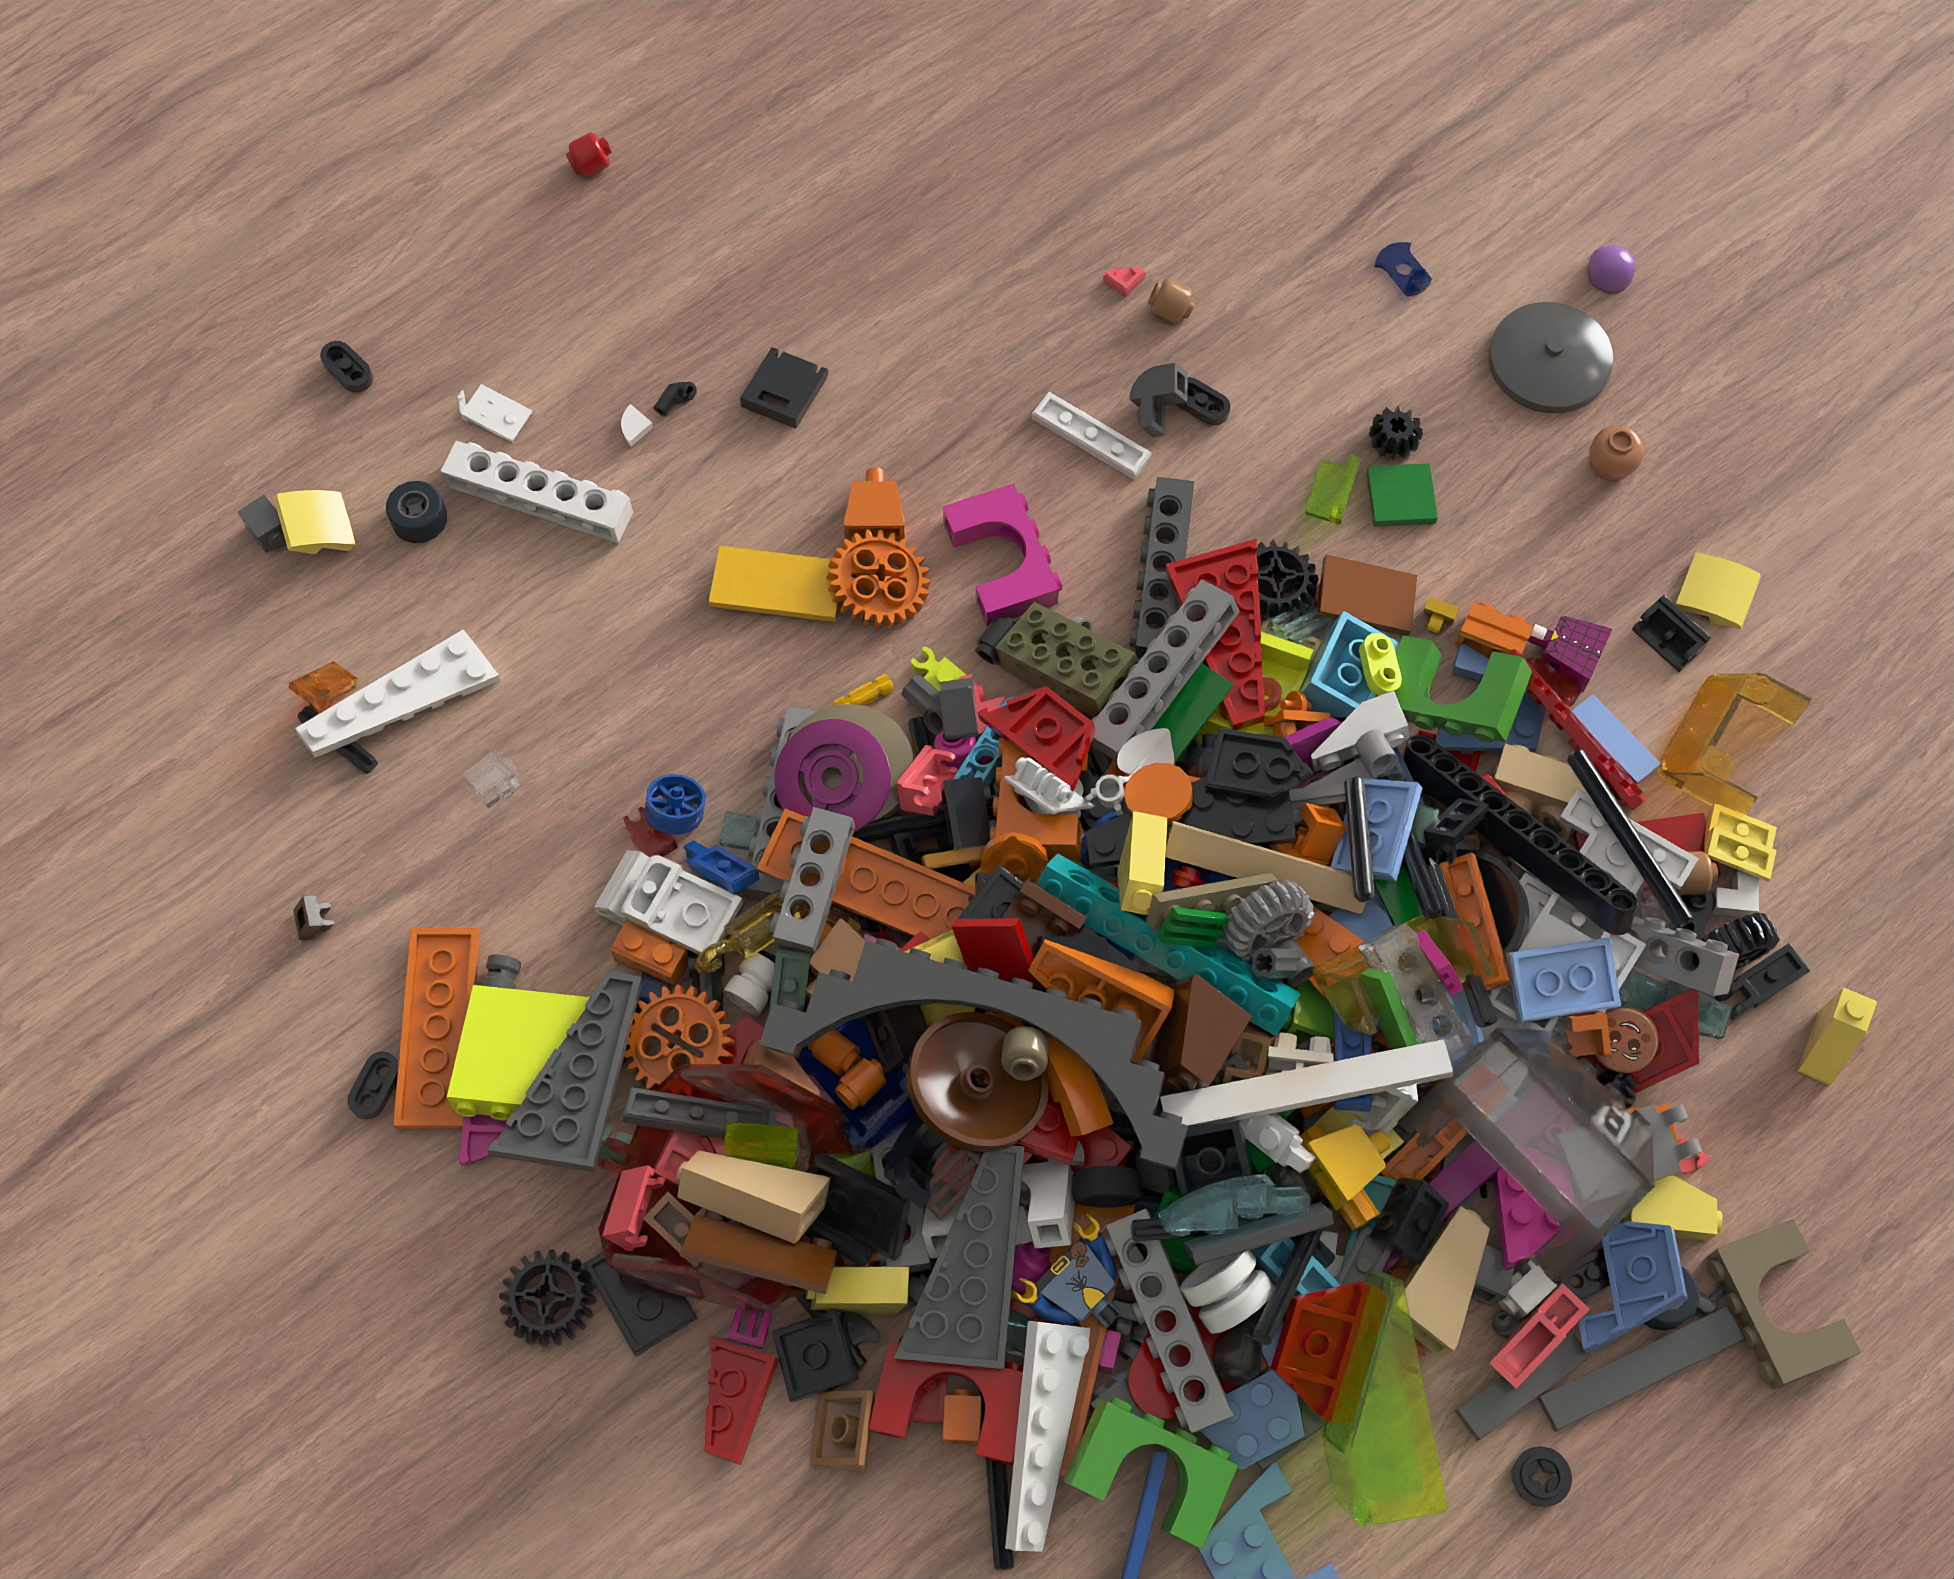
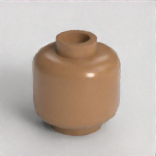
M1167 278L1162 283L1159 281L1156 283L1149 297L1148 304H1151V312L1154 315L1171 323H1178L1182 317L1188 318L1190 316L1195 301L1191 300V288Z
M1688 852L1699 859L1681 889L1675 888L1679 895L1706 894L1710 890L1712 883H1716L1718 879L1716 863H1711L1709 856L1705 852Z

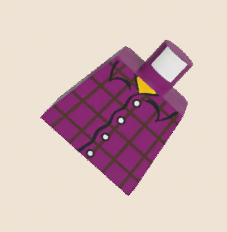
M1561 616L1554 631L1535 624L1528 642L1545 649L1539 662L1541 668L1578 691L1584 692L1612 629L1571 617Z

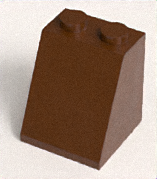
M1194 974L1169 986L1175 990L1172 1008L1161 1026L1156 1064L1160 1065L1158 1071L1165 1073L1164 1086L1174 1093L1210 1086L1252 1017L1251 1014L1200 976Z

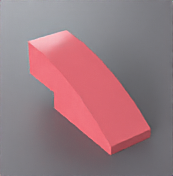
M1559 1282L1557 1287L1538 1304L1514 1331L1489 1363L1517 1389L1567 1337L1566 1334L1590 1309L1563 1283Z

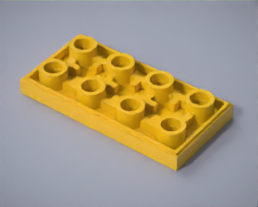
M719 546L709 596V607L836 622L839 602L832 601L836 592L828 591L831 580L826 579L828 571L831 569L828 567L831 559Z

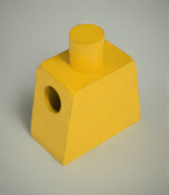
M1355 1124L1312 1140L1304 1147L1316 1157L1308 1170L1336 1211L1349 1202L1386 1167L1380 1154L1390 1148V1142L1382 1131L1377 1130L1367 1136L1363 1129Z

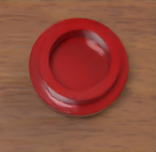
M1182 865L1181 870L1173 869L1172 871L1174 878L1171 884L1181 889L1204 885L1205 881L1199 879L1202 874L1201 872Z

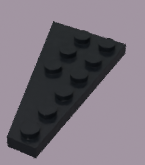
M1205 776L1191 783L1194 792L1192 806L1177 821L1178 823L1260 847L1296 842L1289 790L1274 799L1205 788L1204 785L1207 777ZM1129 812L1086 831L1090 868L1118 865L1120 863L1132 817ZM1171 824V825H1167L1166 841H1167V838H1168V835H1169V832H1170V829H1171L1172 824Z

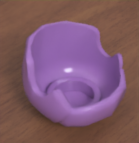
M1616 245L1601 246L1590 257L1588 264L1590 269L1589 280L1592 285L1602 291L1618 292L1624 290L1631 284L1635 270L1634 257L1624 247Z

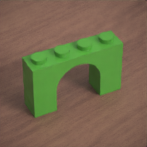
M1403 635L1396 652L1402 682L1395 691V695L1406 721L1414 723L1417 727L1424 730L1438 728L1454 736L1468 734L1488 743L1493 742V740L1506 742L1532 674L1525 659L1520 656L1492 651L1482 680L1472 695L1461 702L1442 705L1430 701L1429 697L1430 686L1442 658L1441 652L1432 640Z
M1114 1396L1111 1402L1099 1399L1063 1481L1104 1501L1122 1460L1129 1452L1146 1444L1161 1445L1175 1460L1179 1481L1176 1494L1160 1529L1203 1549L1238 1468V1465L1228 1461L1230 1453L1212 1444L1206 1450L1196 1445L1198 1437L1179 1428L1173 1434L1163 1429L1165 1421L1145 1412L1143 1418L1130 1413L1133 1408L1131 1404Z

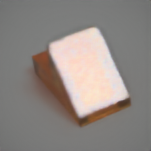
M333 661L289 682L288 688L306 705L311 706L318 713H322L332 706L333 699L355 689L358 678Z

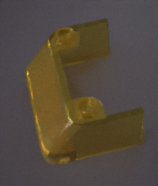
M1716 673L1708 676L1702 684L1660 757V766L1657 771L1666 782L1710 806L1716 803L1746 815L1758 796L1728 781L1734 769L1733 760L1725 751L1715 747L1742 698L1792 725L1796 723L1808 707L1812 698L1764 673Z
M1420 916L1313 968L1312 972L1317 985L1346 1027L1357 1032L1373 1035L1377 1033L1375 1021L1380 1017V1012L1377 1007L1372 1006L1360 974L1368 968L1390 973L1400 999L1432 983L1442 984L1425 962L1422 953L1417 947L1418 945L1412 937L1423 930L1427 932L1451 963L1461 984L1466 981L1465 976L1469 974L1488 978L1493 975L1474 922L1443 916L1429 920L1424 916Z

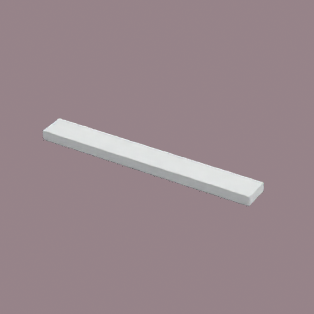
M1443 1039L1166 1095L1160 1098L1163 1112L1183 1117L1181 1124L1188 1125V1128L1237 1118L1242 1120L1453 1077V1069Z

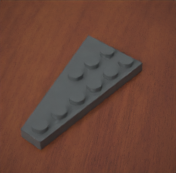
M607 971L585 1004L586 1008L575 1024L572 1023L566 1032L567 1037L559 1049L554 1050L527 1090L526 1098L515 1113L511 1114L505 1123V1129L497 1141L494 1140L488 1148L489 1156L589 1172L595 1171L643 983L641 976Z
M1010 1146L1002 1150L983 1153L895 1353V1359L1004 1369L1024 1147Z

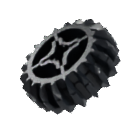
M1274 539L1270 542L1269 547H1266L1262 542L1257 546L1258 569L1269 565V568L1266 570L1258 571L1260 614L1263 621H1267L1269 617H1274V621L1279 623L1281 617L1284 616L1290 622L1293 620L1294 614L1301 617L1304 614L1305 608L1311 607L1313 603L1312 598L1317 595L1318 588L1316 585L1318 584L1319 577L1315 574V564L1308 563L1310 559L1308 554L1299 555V546L1293 550L1288 549L1287 541L1282 544V547L1277 546ZM1298 590L1294 595L1282 599V595Z
M1753 913L1739 919L1736 918L1734 921L1725 923L1723 926L1698 939L1707 942L1708 939L1723 942L1728 945L1727 950L1739 954L1735 971L1750 965L1763 955L1768 954L1780 941L1777 929L1765 913ZM1694 952L1692 962L1697 968L1699 966V957Z
M549 1249L546 1259L543 1258L540 1251H535L534 1262L531 1263L524 1256L521 1258V1263L525 1266L522 1270L515 1266L510 1268V1271L515 1276L514 1280L509 1278L503 1279L502 1284L510 1289V1291L499 1293V1298L509 1303L500 1307V1313L502 1315H510L504 1323L508 1328L516 1326L513 1334L518 1339L527 1333V1344L533 1345L539 1336V1343L543 1348L548 1346L550 1337L553 1338L556 1346L562 1345V1334L565 1333L570 1340H573L575 1334L571 1329L575 1325L580 1330L586 1328L585 1323L581 1320L582 1316L587 1318L593 1317V1311L585 1306L597 1303V1298L594 1295L587 1294L596 1289V1284L594 1281H586L591 1273L588 1268L579 1270L582 1265L580 1259L576 1258L569 1263L570 1255L568 1252L564 1251L557 1260L554 1249ZM556 1272L566 1274L573 1279L576 1293H569L567 1290L558 1289ZM542 1274L541 1281L536 1287L524 1290L534 1277ZM551 1291L555 1299L554 1301L550 1300L551 1303L549 1305H545L541 1297L543 1295L546 1296L545 1293ZM521 1303L538 1307L540 1325L533 1324L524 1318L521 1311ZM573 1305L570 1312L563 1319L553 1323L555 1315L560 1309Z

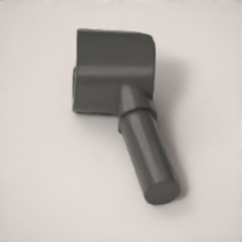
M1721 1284L1709 1297L1700 1291L1699 1305L1695 1311L1697 1315L1705 1317L1716 1308L1719 1299L1727 1292L1724 1284Z

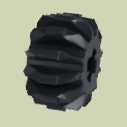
M1398 406L1392 412L1386 407L1382 411V415L1376 414L1373 418L1369 437L1372 438V448H1380V457L1389 453L1392 460L1397 458V454L1406 459L1410 451L1415 452L1418 449L1419 440L1423 436V429L1420 428V418H1411V410L1403 413Z

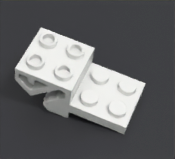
M627 850L594 908L597 914L623 926L628 921L711 960L740 910L743 900L735 894L683 871L681 865L662 856L654 855L649 858L641 851Z

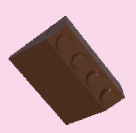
M707 1209L705 1216L695 1215L682 1245L680 1257L827 1294L838 1251L831 1249L833 1242L811 1237L810 1244L802 1241H797L794 1244L741 1222L740 1225L725 1222L727 1217Z

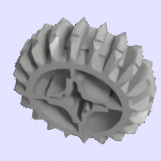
M1285 879L1280 882L1277 880L1272 881L1268 886L1263 884L1259 890L1251 891L1248 897L1241 899V903L1231 909L1232 914L1228 916L1231 921L1222 928L1225 931L1223 937L1229 949L1237 957L1253 963L1252 955L1259 948H1277L1286 941L1296 940L1299 936L1304 935V929L1310 926V919L1314 916V906L1307 893L1295 881L1289 882Z

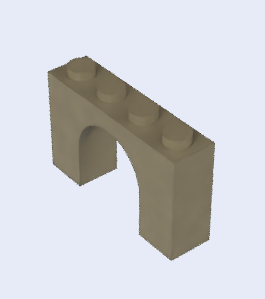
M1794 1219L1720 1247L1708 1255L1710 1260L1708 1263L1709 1270L1716 1281L1724 1284L1727 1290L1725 1295L1726 1305L1733 1315H1737L1742 1325L1741 1332L1745 1337L1744 1342L1750 1349L1753 1348L1759 1360V1372L1767 1383L1770 1382L1773 1390L1846 1361L1861 1353L1844 1319L1809 1333L1794 1334L1778 1328L1765 1315L1759 1300V1287L1764 1275L1768 1271L1796 1261L1810 1252Z

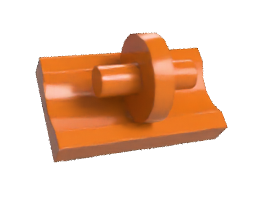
M1291 691L1285 700L1282 699L1280 701V708L1283 710H1280L1276 716H1265L1263 723L1264 727H1273L1275 737L1283 738L1297 732L1296 729H1304L1324 719L1331 718L1330 713L1311 712V702L1307 701L1304 693L1301 691Z

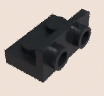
M1400 1177L1376 1221L1370 1238L1374 1242L1390 1245L1407 1262L1420 1265L1449 1203L1425 1180Z

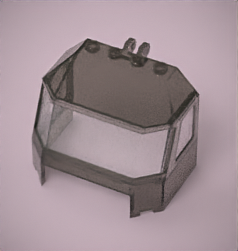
M1496 1028L1453 1068V1077L1441 1079L1397 1122L1408 1133L1415 1129L1420 1134L1415 1141L1423 1148L1455 1118L1561 1226L1556 1233L1529 1257L1536 1266L1543 1261L1548 1266L1543 1273L1556 1284L1655 1187L1652 1134L1647 1130L1651 1124L1636 1109L1630 1113L1621 1104L1625 1098L1610 1083L1603 1086L1595 1078L1599 1072L1584 1057L1578 1061L1569 1052L1573 1046L1559 1032L1553 1036L1546 1030Z

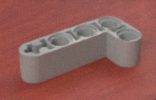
M1371 730L1361 735L1356 742V749L1360 758L1304 788L1343 783L1346 779L1353 777L1377 779L1378 777L1388 775L1393 778V781H1404L1405 775L1397 755L1380 730ZM1346 802L1323 805V807L1335 809L1340 818L1346 815ZM1303 808L1292 810L1294 829L1296 830L1300 826L1308 828L1300 815Z

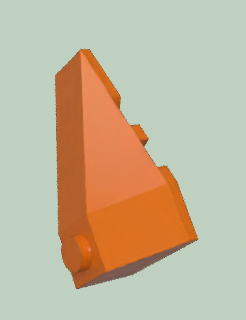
M1046 939L1043 941L1028 969L1046 989L1049 987L1068 993L1066 999L1080 1002L1081 997L1101 1002V1009L1115 1013L1116 1007L1137 1013L1136 1019L1142 1021L1141 1032L1132 1059L1137 1064L1138 1060L1143 1058L1172 1008L1174 989L1145 974Z

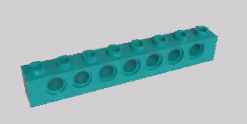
M1057 854L1045 866L1036 884L1044 891L1086 916L1087 919L1083 925L1107 937L1109 940L1176 979L1182 980L1197 974L1251 1014L1250 1021L1275 1036L1279 1033L1301 994L1275 978H1258L1252 971L1251 964L1220 946L1212 949L1162 943L1157 937L1159 931H1153L1146 923L1148 915L1121 910L1119 888L1060 854Z

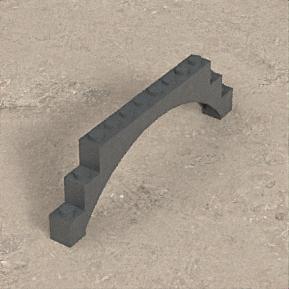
M877 938L876 943L865 941L853 982L849 981L851 975L831 969L829 975L821 972L818 973L806 1013L803 1012L804 1006L784 1000L783 1006L772 1003L759 1045L796 1058L800 1057L803 1048L824 1034L852 1020L879 1011L903 1006L925 1004L963 1005L994 1011L1027 1023L1053 1037L1074 1052L1102 1079L1117 1098L1134 1127L1142 1146L1140 1155L1142 1161L1177 1170L1188 1125L1181 1124L1183 1117L1162 1111L1160 1117L1154 1116L1164 1083L1165 1073L1158 1071L1160 1065L1147 1060L1139 1059L1138 1064L1132 1063L1142 1028V1021L1136 1019L1137 1013L1119 1007H1116L1115 1013L1101 1009V1002L1081 997L1080 1002L1066 999L1068 993L1047 987L1046 993L1032 989L1033 983L1013 977L1011 983L998 979L999 973L985 968H978L977 973L965 970V964L950 958H944L943 963L930 959V953L919 949L911 948L909 953L896 950V943Z

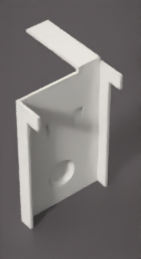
M482 384L468 404L465 402L463 390L457 397L462 420L466 422L469 420L511 443H514L513 440L529 416L533 415L532 410Z

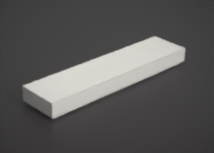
M1051 392L1047 393L1032 412V420L1133 480L1136 479L1151 459L1152 452Z

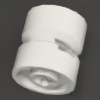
M750 951L738 967L741 975H734L723 989V994L739 1008L752 1015L759 1016L768 1003L769 996L767 992H772L775 963L756 952Z

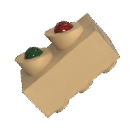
M1505 744L1492 770L1491 777L1512 801L1563 840H1568L1570 833H1574L1576 830L1561 822L1559 818L1577 789L1588 794L1569 764L1563 763L1555 756H1542L1530 752L1529 749L1521 745Z

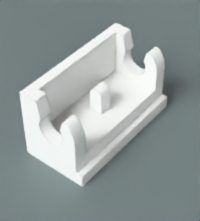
M1416 1084L1372 1093L1371 1112L1348 1111L1353 1115H1358L1363 1120V1122L1353 1119L1349 1125H1359L1366 1135H1371L1377 1130L1387 1135L1418 1102Z

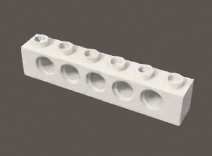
M455 441L440 471L446 487L615 543H619L633 514L630 498L619 490L612 489L609 491L598 487L591 481H579L570 478L561 471L555 470L551 472L540 468L537 464L530 461L521 462L514 460L503 452L493 453L484 450L481 446L472 442L466 444ZM483 468L486 469V470H484V471H482V472H476V471H478L479 469H483ZM509 478H515L514 480H512V481H510V482H504L505 480H507V479H509ZM538 487H543L540 491H533ZM565 497H573L568 501H562ZM595 506H601L598 510H590Z

